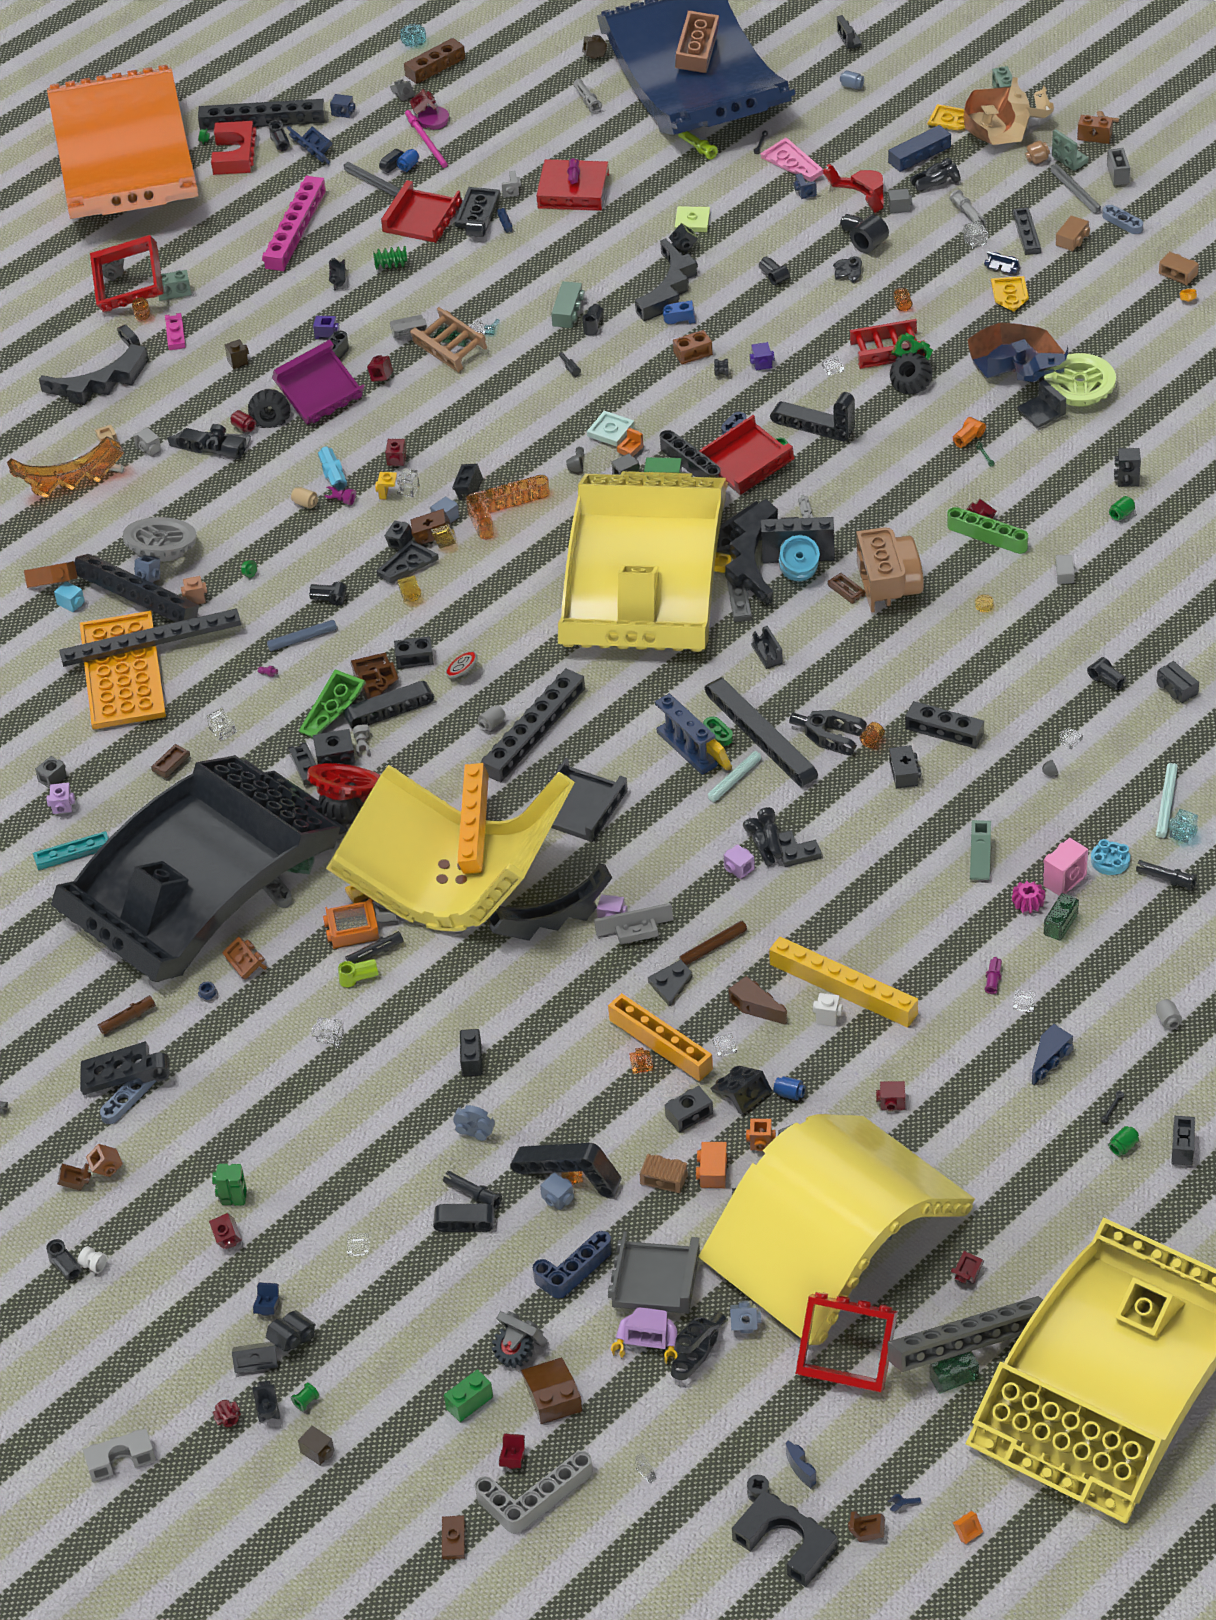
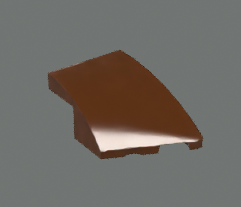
M386 652L351 660L350 662L354 676L366 682L361 690L365 700L379 696L398 680L393 662L389 663Z

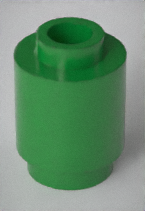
M1123 496L1116 501L1109 509L1111 518L1118 521L1128 516L1135 510L1134 500L1128 496Z
M1124 1126L1110 1139L1108 1147L1116 1156L1125 1155L1139 1142V1133L1133 1127Z

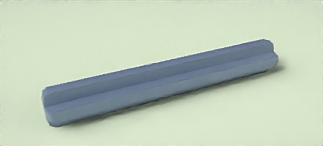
M334 620L323 622L267 641V646L270 651H274L337 629V625Z

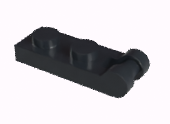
M300 743V746L288 747L289 755L294 762L303 785L310 784V781L307 779L308 769L316 765L307 743Z

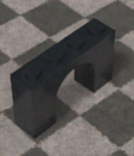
M834 517L761 520L763 563H779L781 544L786 539L797 535L807 536L814 540L819 548V561H835Z
M764 1490L731 1528L732 1540L751 1552L763 1536L773 1529L788 1528L796 1531L802 1537L803 1544L788 1561L787 1576L806 1587L838 1549V1538L832 1530L823 1528L813 1518L804 1516L794 1506H788L778 1496L769 1494Z

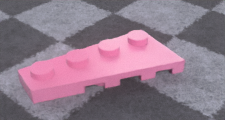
M784 138L760 153L762 159L795 175L802 173L804 179L810 182L823 175V169L788 138Z

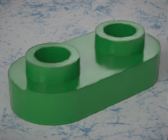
M707 717L703 721V724L716 735L714 739L722 746L732 743V730L718 717Z

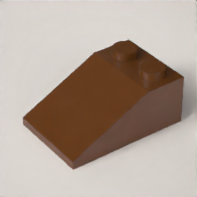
M562 1357L521 1370L540 1424L582 1412L581 1396Z

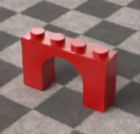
M253 121L215 123L214 136L216 145H240L241 147L233 151L212 152L211 166L213 175L251 173V168L254 166L255 137H257V129L253 127Z

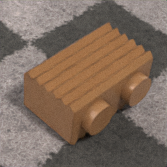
M1070 215L1056 233V246L1074 251L1077 246L1082 244L1083 238L1088 237L1090 233L1089 221Z
M1169 251L1159 262L1160 275L1162 274V276L1177 282L1179 281L1182 284L1188 285L1198 275L1199 263L1184 258L1180 254Z
M647 1154L639 1174L640 1184L681 1193L688 1175L687 1163L679 1159L670 1160L660 1155Z

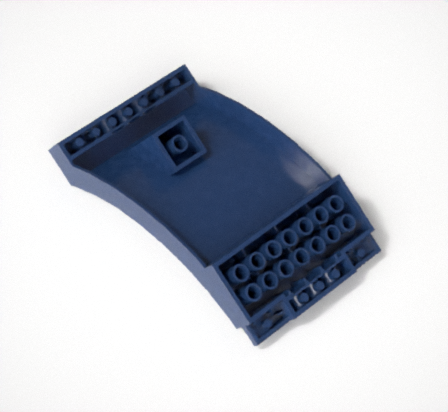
M644 0L645 2H632L630 6L622 5L615 7L616 10L601 11L600 15H597L601 34L607 35L630 85L644 107L657 121L661 133L676 135L703 126L711 127L766 111L768 107L792 101L791 96L796 94L795 89L789 88L788 81L772 71L757 54L741 29L728 0ZM688 11L719 15L718 33L706 73L675 68L676 51Z

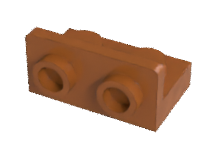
M238 937L222 953L238 974L246 980L259 966L264 970L268 967L264 963L265 958L258 951H254L256 948L254 944L248 939L244 941Z

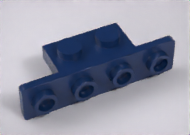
M313 126L303 136H300L291 127H287L290 132L288 135L294 141L298 139L297 142L303 148L307 147L306 150L310 154H316L315 157L321 163L324 161L328 165L331 163L324 155L333 144L328 138Z

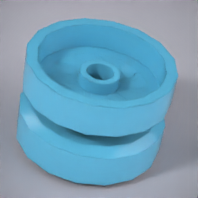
M802 535L792 536L785 540L779 555V567L784 576L794 581H804L812 577L817 571L820 556L817 544L811 538Z

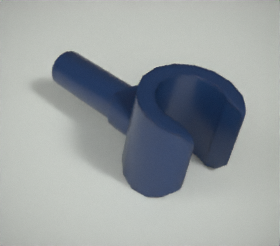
M895 1494L888 1502L895 1503L890 1510L896 1512L903 1505L921 1503V1498H903L900 1494Z

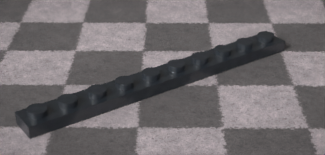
M235 608L60 649L59 652L63 667L241 626V620L238 610Z

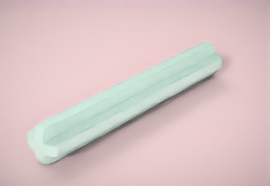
M753 751L708 793V799L716 802L761 760V754Z

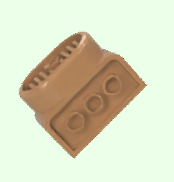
M887 527L856 531L857 565L871 613L875 612V602L884 600L888 607L891 606V599L922 593L924 588L923 570L912 536L895 537L894 531Z

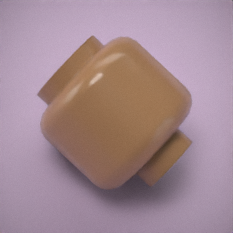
M1039 140L1027 146L1025 156L1028 162L1032 161L1033 164L1037 165L1048 159L1050 150L1046 142Z

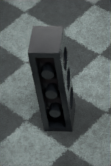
M913 701L905 716V729L976 749L984 735V720Z

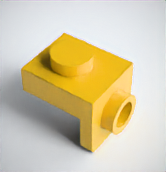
M396 472L379 473L378 482L375 484V491L378 492L379 499L386 500L389 487H395Z

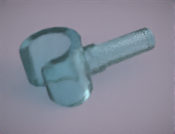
M496 319L491 325L484 326V329H486L485 335L495 334V327L500 322L499 319Z

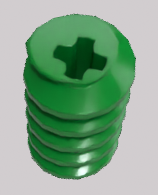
M399 246L395 252L392 247H390L389 252L386 248H384L383 253H381L380 249H377L376 254L373 251L376 270L379 269V265H381L382 269H385L386 264L389 268H392L394 263L395 267L398 268L399 263H401L402 267H405L406 262L408 263L406 246H403L402 251Z

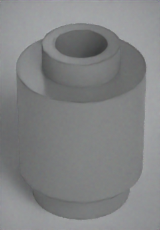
M499 705L491 706L478 716L479 727L482 730L491 731L503 722L506 716L505 711Z
M1164 999L1157 1003L1156 1013L1163 1027L1166 1029L1177 1028L1182 1022V1017L1174 1002Z

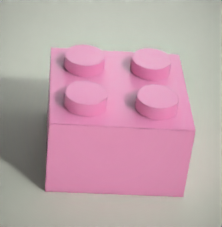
M1068 838L1064 843H1060L1053 853L1048 854L1044 859L1043 886L1063 897L1087 875L1088 849L1071 838Z

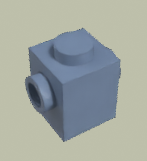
M555 1172L540 1185L541 1198L549 1206H554L558 1210L569 1205L574 1198L572 1183L566 1178L563 1179Z

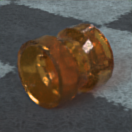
M906 288L895 290L893 298L899 311L911 309L913 302L909 290Z
M145 298L135 299L132 303L135 318L141 321L148 319L151 314L148 301Z
M871 722L866 730L861 733L859 739L864 746L874 748L878 740L882 739L885 735V730L879 723Z

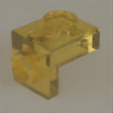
M449 524L432 529V535L440 549L456 544L454 529L451 530Z
M415 575L397 580L403 602H414L421 598V589L418 587Z

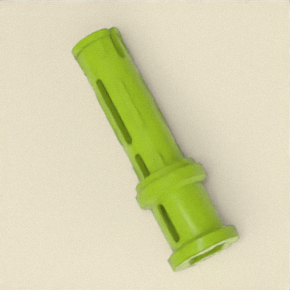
M689 131L678 134L680 138L694 146L698 153L704 154L707 159L711 160L716 157L718 148L714 145L711 146L707 140H701Z

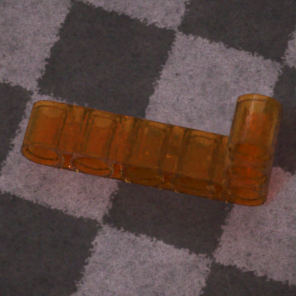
M536 475L468 495L466 497L467 512L478 536L485 540L494 536L493 520L490 513L547 497L550 494L549 479L545 475Z

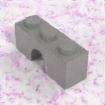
M146 1428L135 1430L130 1434L114 1437L109 1441L93 1444L82 1449L92 1482L113 1476L112 1464L120 1457L130 1458L135 1468L156 1461Z

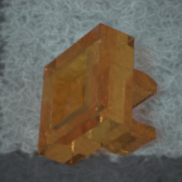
M641 1047L635 1048V1052L629 1053L633 1074L653 1071L649 1050H644Z

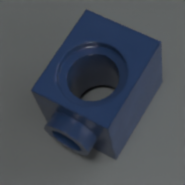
M335 94L330 102L331 115L350 118L356 108L353 96Z

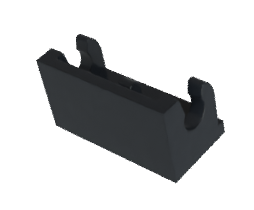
M478 463L461 464L452 487L461 501L463 499L462 494L467 496L469 502L475 500L483 480Z
M765 626L762 628L763 633L761 636H758L757 632L754 631L751 646L765 669L783 664L782 648L769 627Z

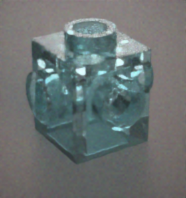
M1179 809L1176 816L1172 817L1169 821V837L1188 844L1191 837H1195L1198 831V815Z

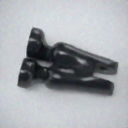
M945 158L942 162L935 163L925 171L912 176L910 182L917 191H922L946 183L948 177L954 183L959 182L961 177L956 164L952 163L950 158Z
M765 807L757 812L758 819L749 818L745 820L743 827L746 832L754 833L752 836L753 842L758 848L765 865L770 866L775 863L774 856L777 859H781L783 852L779 840L778 826L775 824V811L773 808Z

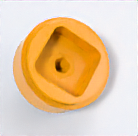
M1185 289L1180 292L1181 300L1189 302L1197 298V291L1195 289Z

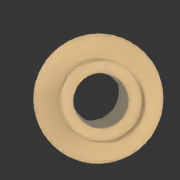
M296 487L292 491L291 500L295 504L309 509L317 505L318 497L316 492L302 487Z

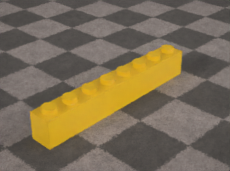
M779 936L769 949L770 965L835 995H839V997L907 1028L918 1015V998Z

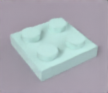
M603 411L588 429L587 437L617 447L627 436V429L634 427V420Z

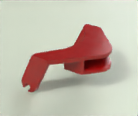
M831 164L827 165L828 169L824 168L823 174L832 187L849 188L866 195V202L874 213L884 208L883 175L880 172L860 170L853 174L851 178L840 177Z

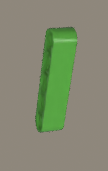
M952 507L947 512V527L951 531L1018 554L1025 553L1028 550V533L1023 529L958 507Z

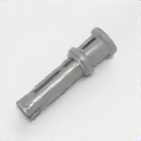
M576 79L573 86L583 97L584 104L588 106L591 113L599 112L602 108V103L597 100V96L588 90L581 79Z
M961 190L953 191L949 197L950 201L955 203L957 209L963 211L978 228L984 227L986 220L971 206L970 200L963 196Z

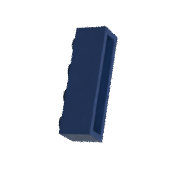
M938 125L889 149L888 163L899 172L904 171L950 148L951 133Z

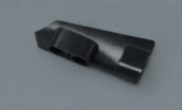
M185 428L176 435L167 437V440L171 447L195 453L207 451L240 459L248 447L251 435L226 433L224 438L218 442V449L214 451V445H211L208 450L206 448V441L212 435L210 432Z

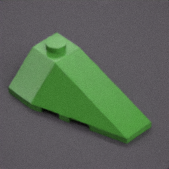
M335 669L299 732L312 738V735L320 734L358 697L366 683L365 680Z

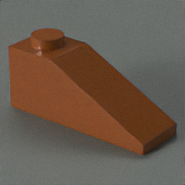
M74 561L24 570L27 588L78 579Z

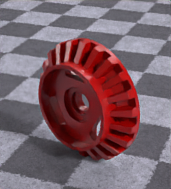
M332 763L311 766L307 773L308 781L317 787V793L321 796L324 795L335 800H347L358 797L362 802L366 801L380 777L378 773L365 768ZM350 782L355 783L357 786H351L349 784Z

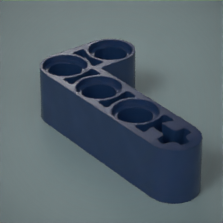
M597 1231L558 1267L546 1259L535 1261L532 1267L535 1284L554 1298L560 1299L565 1297L611 1255L612 1243L610 1234L606 1231Z

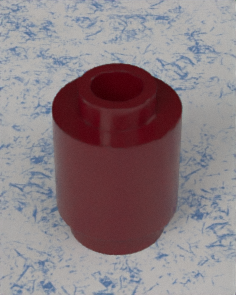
M241 410L235 411L230 417L231 425L243 432H252L256 426L254 418Z

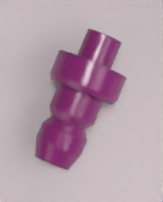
M274 666L258 667L257 670L258 673L267 674L269 677L278 674V669H275Z

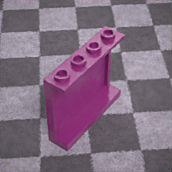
M330 339L273 371L272 379L306 425L319 421L322 416L332 414L335 409L345 407L351 400H357L363 395L364 384L361 386L357 384L333 352L334 344Z

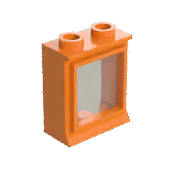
M371 898L365 902L329 909L325 907L326 915L323 916L325 927H329V930H326L328 942L332 941L333 949L378 940L379 932Z

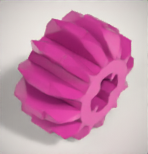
M1026 880L1025 884L1019 882L1017 887H1014L1012 894L1015 908L1021 909L1022 913L1029 911L1031 914L1032 910L1039 911L1040 907H1043L1045 903V890H1043L1042 885H1036L1035 881L1028 883Z

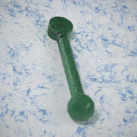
M977 442L976 448L980 449L987 459L988 465L993 467L995 462L989 458L983 449L982 442Z

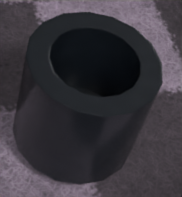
M877 215L867 216L850 231V239L854 247L866 254L872 252L889 236L887 224Z

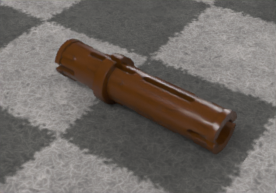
M149 995L137 1003H131L130 1007L97 1024L102 1035H106L135 1017H141L142 1013L155 1007L156 1005L152 997Z

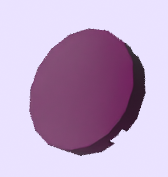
M439 106L435 110L432 107H427L426 110L418 114L421 127L425 129L427 127L430 130L445 127L450 119L448 111Z

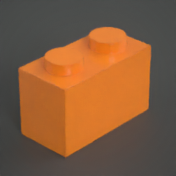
M701 1142V1150H697V1163H700V1167H696V1180H700V1188H726L727 1142Z

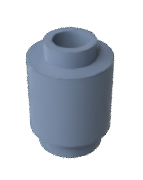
M846 70L841 74L840 82L842 86L861 89L864 84V76Z

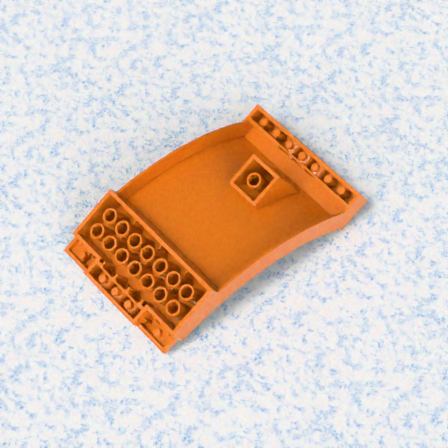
M167 64L158 66L159 69L153 70L152 67L143 68L142 72L131 70L127 71L128 74L121 75L120 72L114 73L112 77L108 78L102 75L97 76L96 80L85 78L81 79L79 83L68 81L65 82V85L59 86V83L51 84L50 88H47L70 219L97 214L119 213L164 205L170 201L199 197L172 68L168 67Z

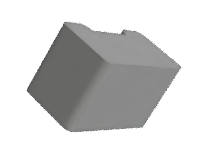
M1056 555L1057 584L1074 583L1073 556Z

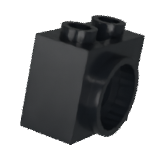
M350 729L312 735L317 764L347 765L356 763Z

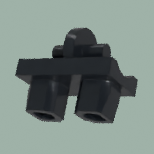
M269 1380L258 1382L257 1387H253V1395L259 1422L281 1419L275 1385L271 1384Z

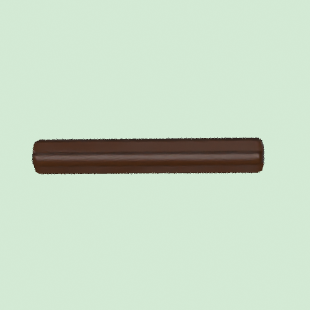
M739 921L680 955L679 959L688 965L747 931V925L743 921Z

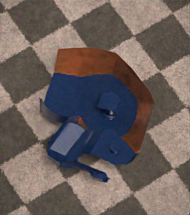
M998 323L980 330L968 339L971 358L987 378L1014 372L1016 373L1017 380L1035 382L1040 377L1053 372L1064 373V368L1038 372L1040 369L1060 365L1066 361L1068 355V345L1066 352H1064L1045 329L1015 323Z

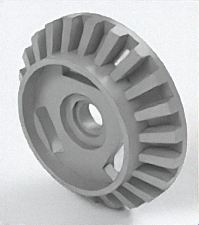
M145 518L129 524L124 529L123 542L126 547H129L139 557L148 555L159 558L160 561H170L181 557L188 549L193 547L196 543V530L190 524L174 518Z

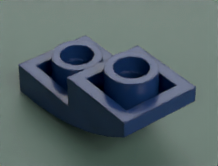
M788 1440L785 1443L788 1462L798 1478L811 1489L817 1483L816 1470L810 1463H806L803 1448L798 1444L794 1445Z

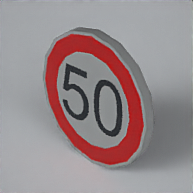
M474 651L461 654L449 664L446 669V675L449 678L467 676V671L472 669L478 659V655Z

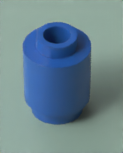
M414 149L405 151L397 159L398 168L405 172L409 171L419 160L418 152Z
M785 1076L782 1078L777 1077L773 1087L774 1093L778 1094V1096L796 1101L804 1096L806 1089L803 1081Z

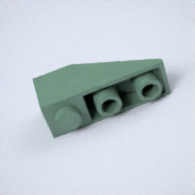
M972 820L970 880H990L991 821Z

